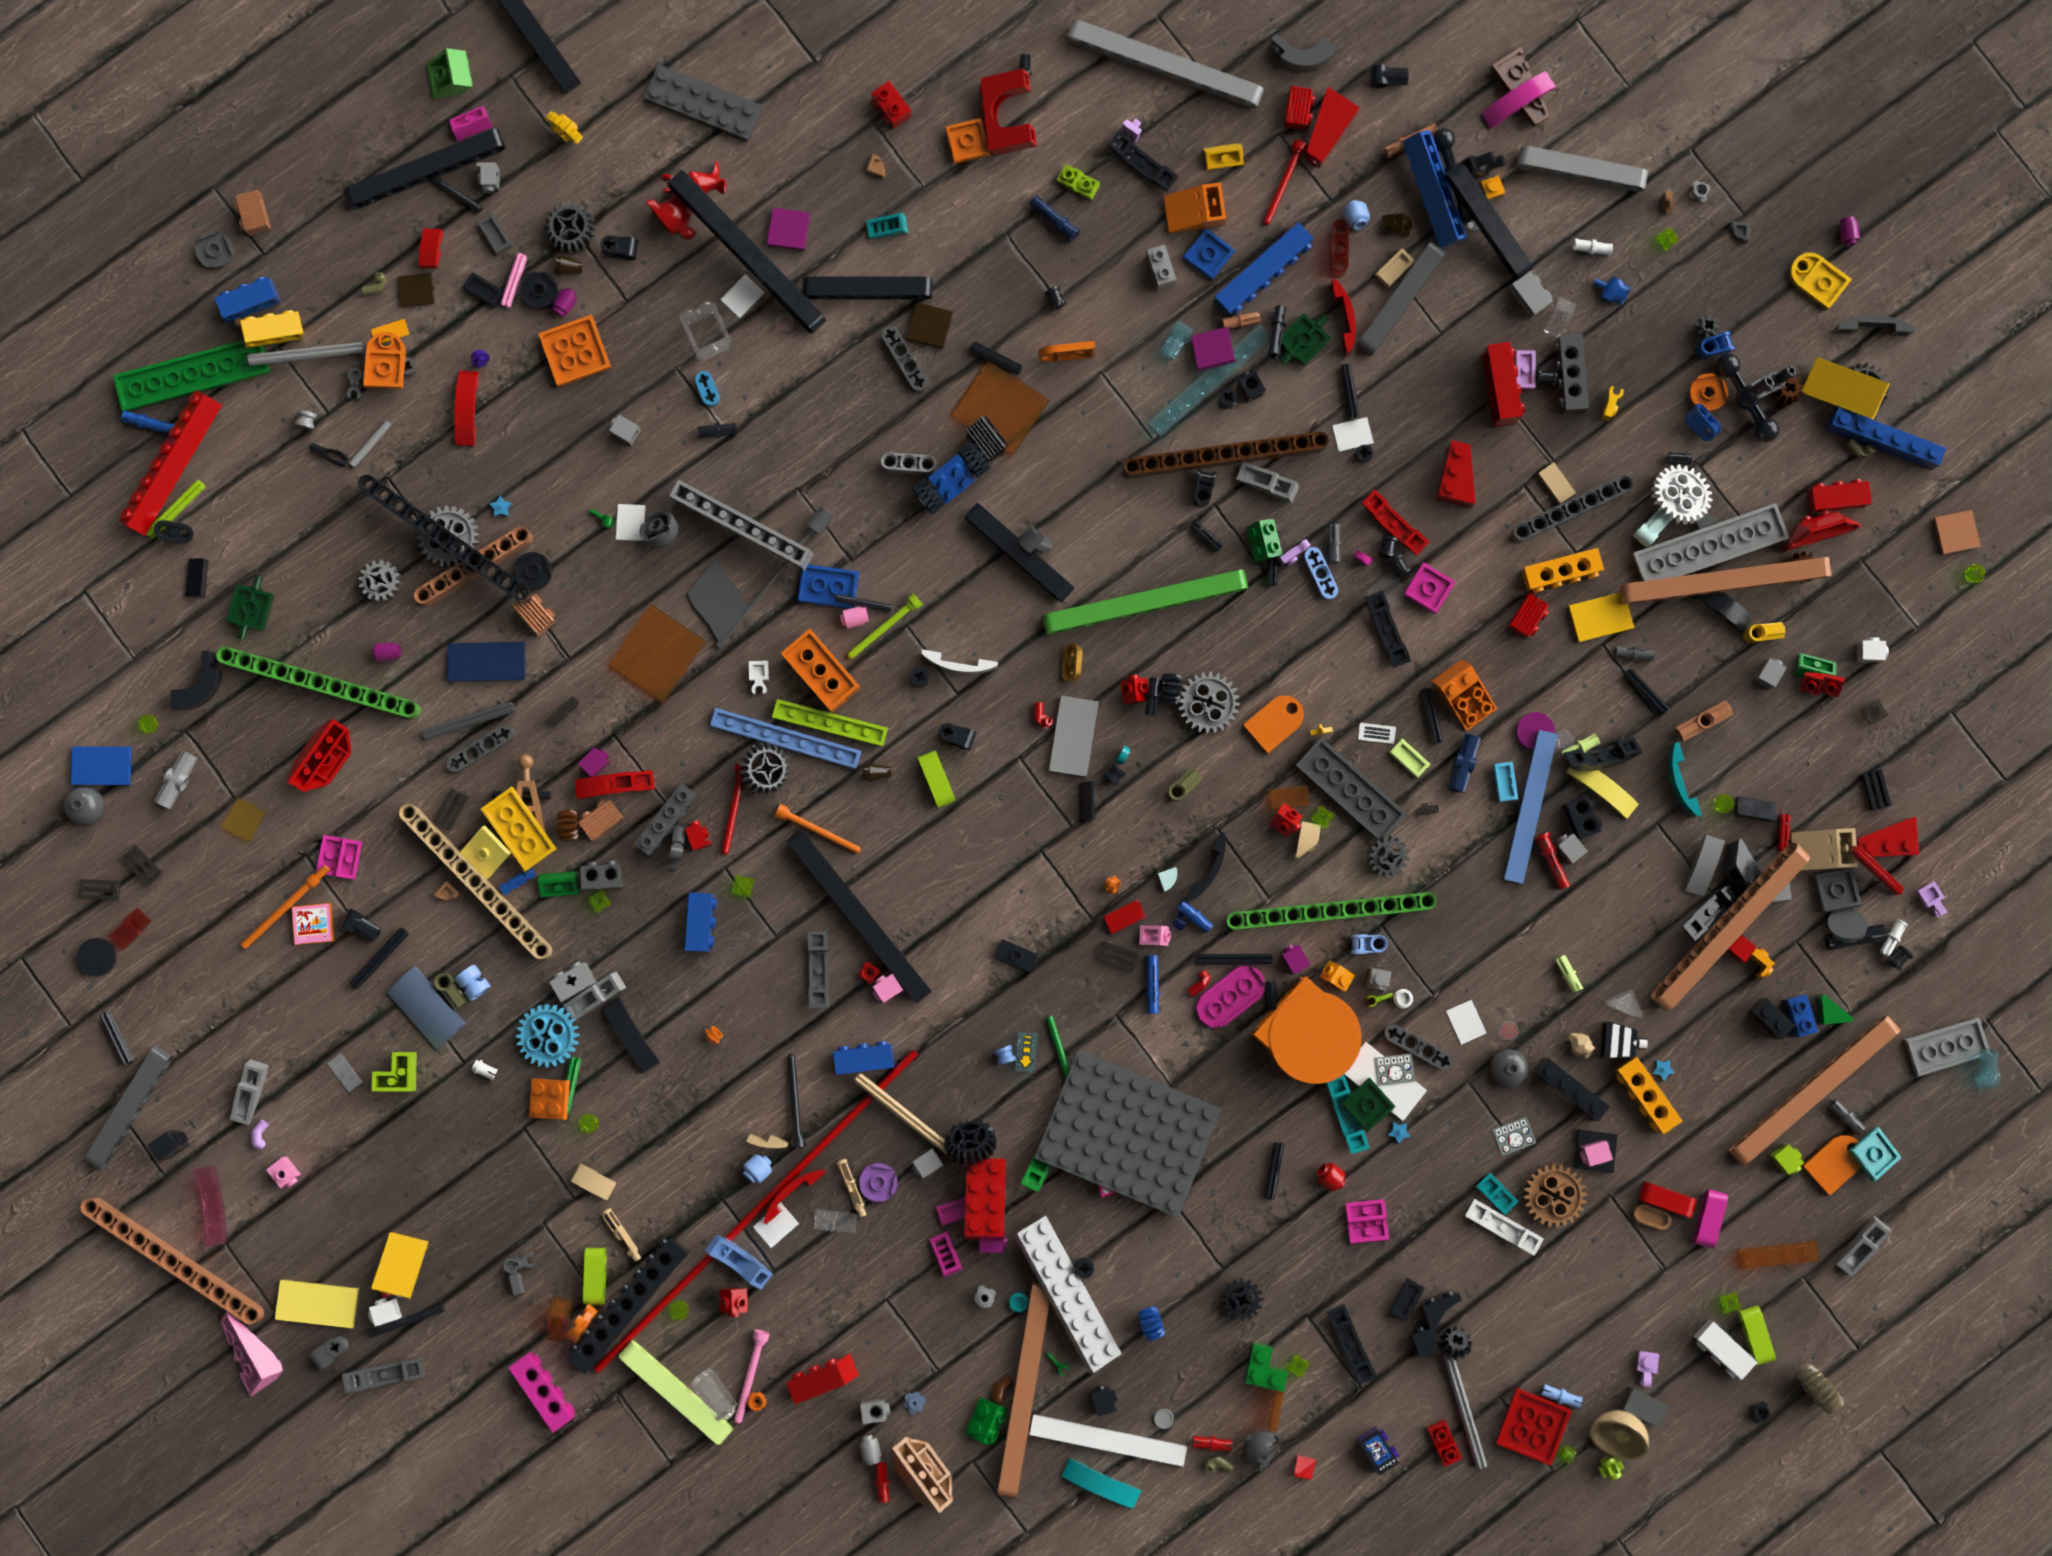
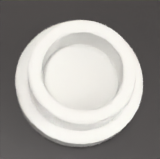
M1400 989L1394 994L1393 1000L1397 1007L1408 1008L1413 1002V996L1410 991Z

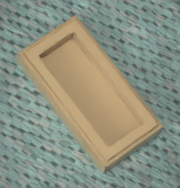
M1401 248L1375 274V277L1389 289L1415 263V260Z
M1552 463L1537 474L1559 505L1576 494L1555 463Z

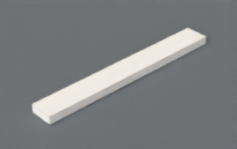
M1033 1414L1030 1435L1179 1466H1184L1187 1450L1186 1445Z

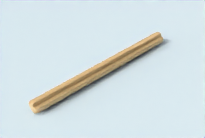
M862 1073L858 1074L854 1081L947 1155L944 1147L945 1140Z

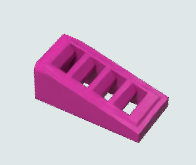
M948 1232L929 1239L943 1276L948 1277L963 1270ZM944 1240L947 1241V1243L944 1245H941L939 1247L936 1246L937 1243H940ZM949 1247V1249H950L949 1251H947V1252H945V1253H943V1254H940L939 1251H942V1250H944V1249H946V1248ZM950 1255L953 1256V1258L943 1262V1258ZM952 1263L956 1264V1266L946 1269V1266Z

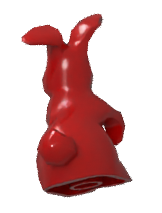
M715 161L714 172L711 174L690 171L688 173L691 179L706 194L712 190L725 194L727 184L724 178L719 179L720 169L717 161ZM663 174L660 178L663 182H667L673 176ZM669 187L662 190V193H673ZM674 193L672 197L662 204L657 203L655 199L645 201L652 213L671 236L678 234L684 240H692L695 237L696 230L688 226L692 212Z

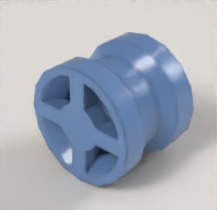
M1011 1045L993 1051L994 1055L997 1056L998 1066L1016 1060V1057L1012 1055Z

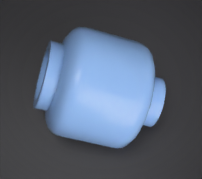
M1350 201L1343 210L1348 227L1360 230L1367 226L1370 215L1364 202Z
M755 1154L743 1165V1175L751 1183H761L772 1172L770 1167L771 1161L765 1155L761 1157Z

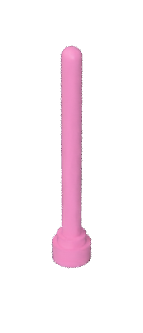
M754 1330L752 1337L755 1345L734 1419L737 1424L741 1423L762 1345L768 1342L769 1333L762 1330Z

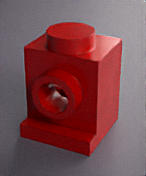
M699 820L689 823V827L685 828L693 851L713 845L712 841H707L709 833L706 826L702 827Z

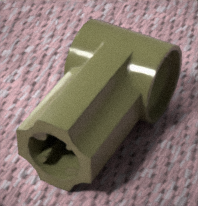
M1191 767L1170 786L1167 791V797L1172 802L1181 801L1203 778ZM1173 788L1180 789V797L1172 795L1171 791Z
M443 973L435 978V987L442 992L454 1010H457L469 1001L465 993L455 982L454 976L449 973ZM444 976L449 979L447 987H443L440 983L441 978Z

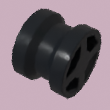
M918 667L911 672V682L915 687L924 688L928 685L930 676L926 669Z
M1110 763L1108 766L1109 770L1104 772L1102 777L1113 785L1118 786L1119 780L1126 773Z
M1080 1258L1075 1263V1272L1080 1278H1089L1094 1272V1265L1089 1258Z

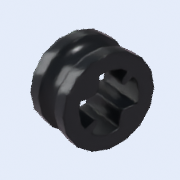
M1361 445L1355 452V458L1360 463L1369 462L1373 456V450L1369 445ZM1365 449L1366 453L1369 454V457L1366 456L1365 458H1362V455L1359 454V451L1362 452V450Z

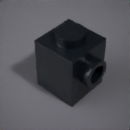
M1105 1384L1093 1387L1094 1390L1091 1391V1396L1097 1416L1100 1417L1116 1412L1114 1402L1118 1400L1115 1390H1110V1387H1105Z

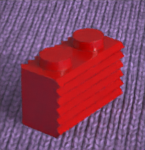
M1290 86L1284 127L1306 130L1307 125H1311L1313 114L1309 113L1310 107H1314L1315 96L1312 95L1313 89Z
M1528 593L1507 628L1526 639L1530 635L1533 637L1539 629L1537 623L1540 619L1543 621L1549 612L1547 610L1549 604Z

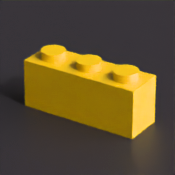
M289 310L279 315L270 313L260 318L246 317L240 321L245 348L303 339V330L298 312Z

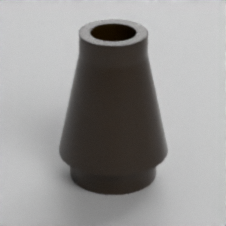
M561 255V257H556L555 272H559V274L582 273L583 262Z
M872 763L863 765L864 780L871 782L891 777V766Z

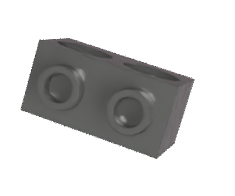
M605 861V865H597V862H586V866H580L582 890L623 888L622 865L617 864V861ZM613 869L616 872V876L613 880H609L607 872ZM590 871H595L597 874L594 881H589L588 879Z

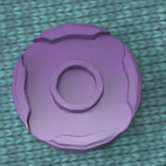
M874 1163L867 1166L859 1178V1188L862 1194L873 1202H883L890 1199L898 1186V1178L895 1171L883 1163Z

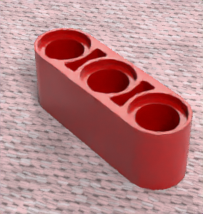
M1643 1181L1638 1200L1692 1218L1697 1203L1695 1198Z

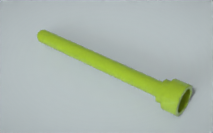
M914 593L910 595L906 605L848 652L847 657L849 659L856 657L910 610H918L923 605Z

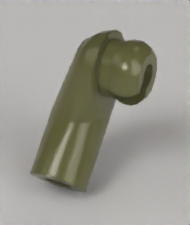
M376 273L373 284L362 287L364 296L382 291L387 283L383 273Z
M1854 438L1846 442V445L1857 457H1869L1875 452L1873 444L1859 445Z
M1216 1456L1208 1459L1205 1462L1204 1468L1208 1473H1213V1470L1219 1468L1230 1473L1234 1464L1221 1456Z

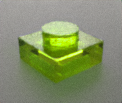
M736 875L732 894L751 898L755 879Z

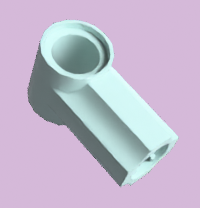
M1664 511L1655 512L1647 523H1644L1633 534V537L1645 548H1648L1657 539L1658 534L1670 522L1669 515L1663 517Z

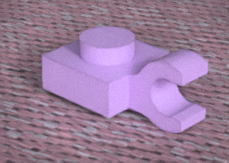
M1935 881L1916 891L1926 908L1932 906L1936 917L1947 913L1946 908L1940 901L1945 897Z
M1638 1351L1636 1370L1642 1371L1640 1385L1651 1387V1373L1657 1374L1658 1353Z

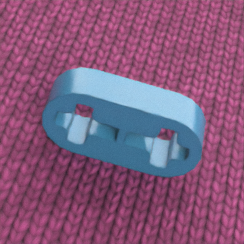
M701 371L695 377L701 398L706 406L715 407L720 401L717 388L710 373ZM705 376L706 379L709 378L707 380L708 387L706 388L704 384L700 382L702 380L701 377ZM707 391H710L712 396L716 395L713 398V402L706 400L708 398Z

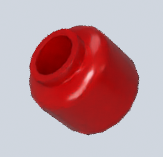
M1324 1163L1318 1168L1316 1172L1317 1182L1330 1192L1343 1188L1345 1185V1172L1334 1163Z

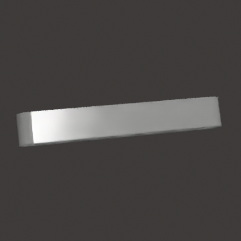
M1522 146L1520 148L1517 167L1523 170L1634 192L1645 191L1648 176L1646 169L1531 146Z

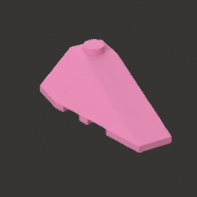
M226 1312L220 1323L228 1344L233 1345L234 1362L238 1361L242 1372L239 1373L241 1381L249 1395L252 1396L279 1377L283 1371L282 1365L275 1355L234 1315Z

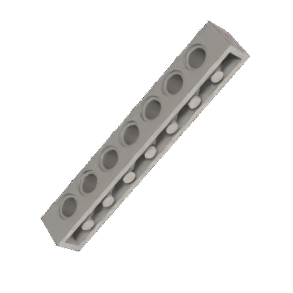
M680 480L677 481L669 495L673 501L804 571L814 555L810 549Z

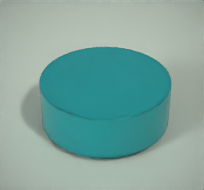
M1124 745L1115 762L1123 765L1131 749Z
M1016 1292L1009 1299V1306L1014 1312L1021 1313L1028 1307V1297L1024 1293Z

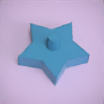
M501 496L497 502L490 503L494 508V517L501 514L508 516V509L512 503L505 502Z
M1655 1060L1656 1068L1652 1074L1659 1075L1665 1081L1668 1075L1675 1073L1670 1068V1060L1665 1062Z
M1393 1122V1130L1388 1135L1395 1137L1398 1144L1403 1138L1411 1137L1406 1131L1407 1123L1398 1125Z

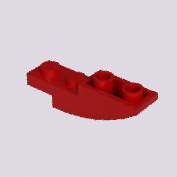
M653 770L607 774L575 780L577 799L655 790Z

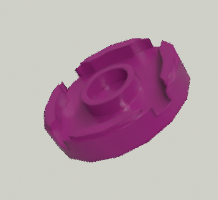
M1531 712L1524 715L1518 721L1516 727L1519 743L1525 748L1533 750L1538 730L1555 733L1552 720L1546 714L1540 712Z

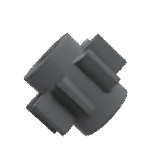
M1710 314L1705 319L1700 317L1698 319L1699 323L1694 326L1698 330L1697 336H1704V339L1708 338L1709 335L1711 337L1715 336V331L1720 328V326L1716 325L1717 318H1710Z

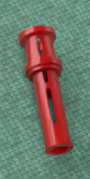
M1546 832L1534 837V841H1537L1541 850L1540 855L1545 857L1559 887L1558 889L1562 890L1569 887L1570 883L1556 855L1557 848L1553 846L1549 837L1550 832ZM1553 863L1556 864V867L1560 873L1561 878H1559Z

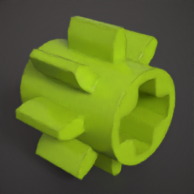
M1609 1456L1600 1461L1602 1466L1598 1467V1470L1603 1478L1607 1477L1611 1481L1622 1476L1620 1471L1624 1467L1621 1460H1615L1614 1456Z

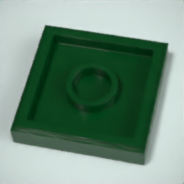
M1370 1077L1341 1102V1105L1367 1133L1396 1107Z

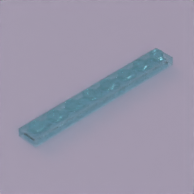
M1259 324L1233 347L1235 363L1208 369L1152 418L1148 425L1161 438L1270 342L1271 334L1262 324Z

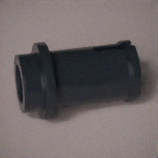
M1687 451L1685 453L1668 452L1667 464L1691 465L1692 454H1689Z

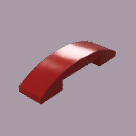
M1332 279L1330 289L1333 303L1341 301L1347 333L1343 334L1341 338L1344 355L1347 357L1350 355L1355 341V314L1345 289L1336 279Z
M459 371L454 418L456 446H475V406L479 381L478 371Z
M1374 490L1361 504L1392 537L1398 538L1401 545L1417 556L1430 541L1417 529H1413L1387 504L1388 501Z
M825 1169L811 1171L787 1185L771 1203L764 1223L767 1225L783 1211L778 1204L806 1180L811 1186L827 1171Z

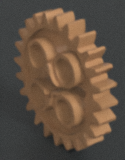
M1553 1163L1550 1165V1169L1546 1165H1543V1171L1536 1168L1537 1175L1530 1173L1532 1181L1526 1180L1525 1182L1529 1184V1187L1523 1188V1190L1528 1192V1194L1522 1196V1198L1528 1199L1524 1206L1531 1207L1527 1212L1529 1214L1535 1213L1533 1219L1536 1220L1540 1217L1539 1223L1543 1224L1546 1221L1548 1227H1551L1552 1222L1556 1228L1559 1227V1222L1563 1226L1567 1225L1566 1220L1573 1223V1216L1580 1217L1577 1211H1584L1580 1205L1587 1203L1585 1200H1582V1197L1587 1195V1193L1581 1192L1586 1187L1585 1185H1579L1582 1178L1575 1179L1577 1172L1573 1171L1569 1174L1570 1167H1566L1563 1171V1165L1561 1164L1558 1165L1557 1169ZM1549 1177H1553L1555 1183L1549 1188L1546 1185V1180ZM1570 1186L1572 1193L1566 1197L1563 1192L1564 1188ZM1539 1187H1543L1570 1201V1204L1568 1205L1556 1198L1553 1199V1196L1539 1190ZM1543 1194L1546 1197V1201L1543 1205H1539L1537 1199ZM1561 1203L1563 1205V1211L1562 1213L1557 1214L1555 1212V1206Z

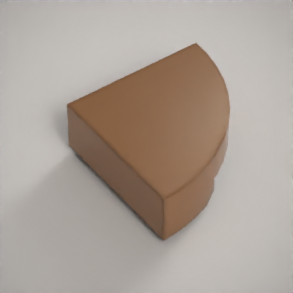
M872 154L866 172L884 179V164L877 155Z
M1668 190L1660 197L1665 215L1673 212L1672 190Z
M448 881L434 894L435 897L442 900H453L461 895Z

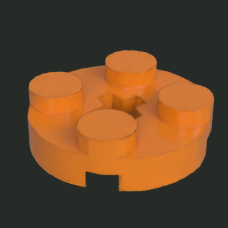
M1712 373L1700 375L1690 385L1689 399L1694 407L1697 404H1702L1709 412L1718 410L1728 397L1726 382ZM1706 388H1708L1709 391H1713V394L1710 395V397H1707L1704 394Z
M588 1304L582 1312L584 1316L579 1315L573 1323L575 1328L571 1327L565 1337L576 1343L588 1325L591 1324L598 1311Z

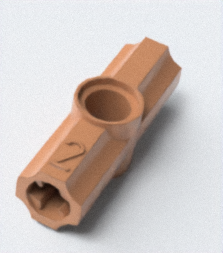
M1724 700L1675 727V733L1684 742L1734 715L1733 709ZM1701 717H1705L1707 719V726L1701 724Z

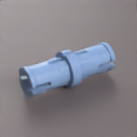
M1546 1384L1543 1385L1542 1390L1545 1391H1541L1542 1397L1555 1400L1560 1405L1563 1403L1578 1410L1580 1409L1582 1397L1567 1393L1565 1389L1559 1390Z

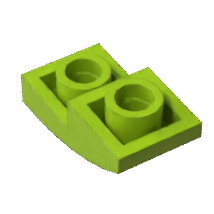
M1066 164L1057 178V182L1090 200L1093 199L1100 186L1098 180L1088 177L1082 171Z

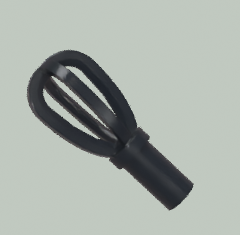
M315 443L310 445V450L321 454V456L326 457L339 466H345L348 462V455L342 451L325 448ZM328 453L341 455L344 457V460L341 462L331 458Z

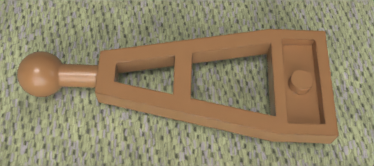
M524 754L518 759V765L522 768V781H518L516 792L522 799L524 787L530 788L533 806L527 807L531 812H535L538 823L546 832L535 781H530V768L533 766V758L530 755ZM511 853L509 859H514L515 857Z

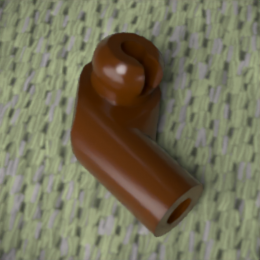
M1009 1376L993 1385L991 1398L998 1405L1002 1404L1005 1400L1003 1397L1004 1389L1013 1384Z

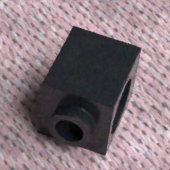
M1247 371L1240 375L1237 384L1247 403L1265 395L1266 389L1256 371L1252 373ZM1249 381L1254 382L1256 387L1249 389L1246 383Z

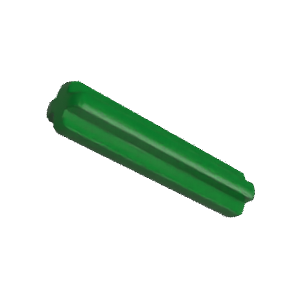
M577 1057L570 1058L566 1080L570 1081L568 1114L570 1113L581 1059Z

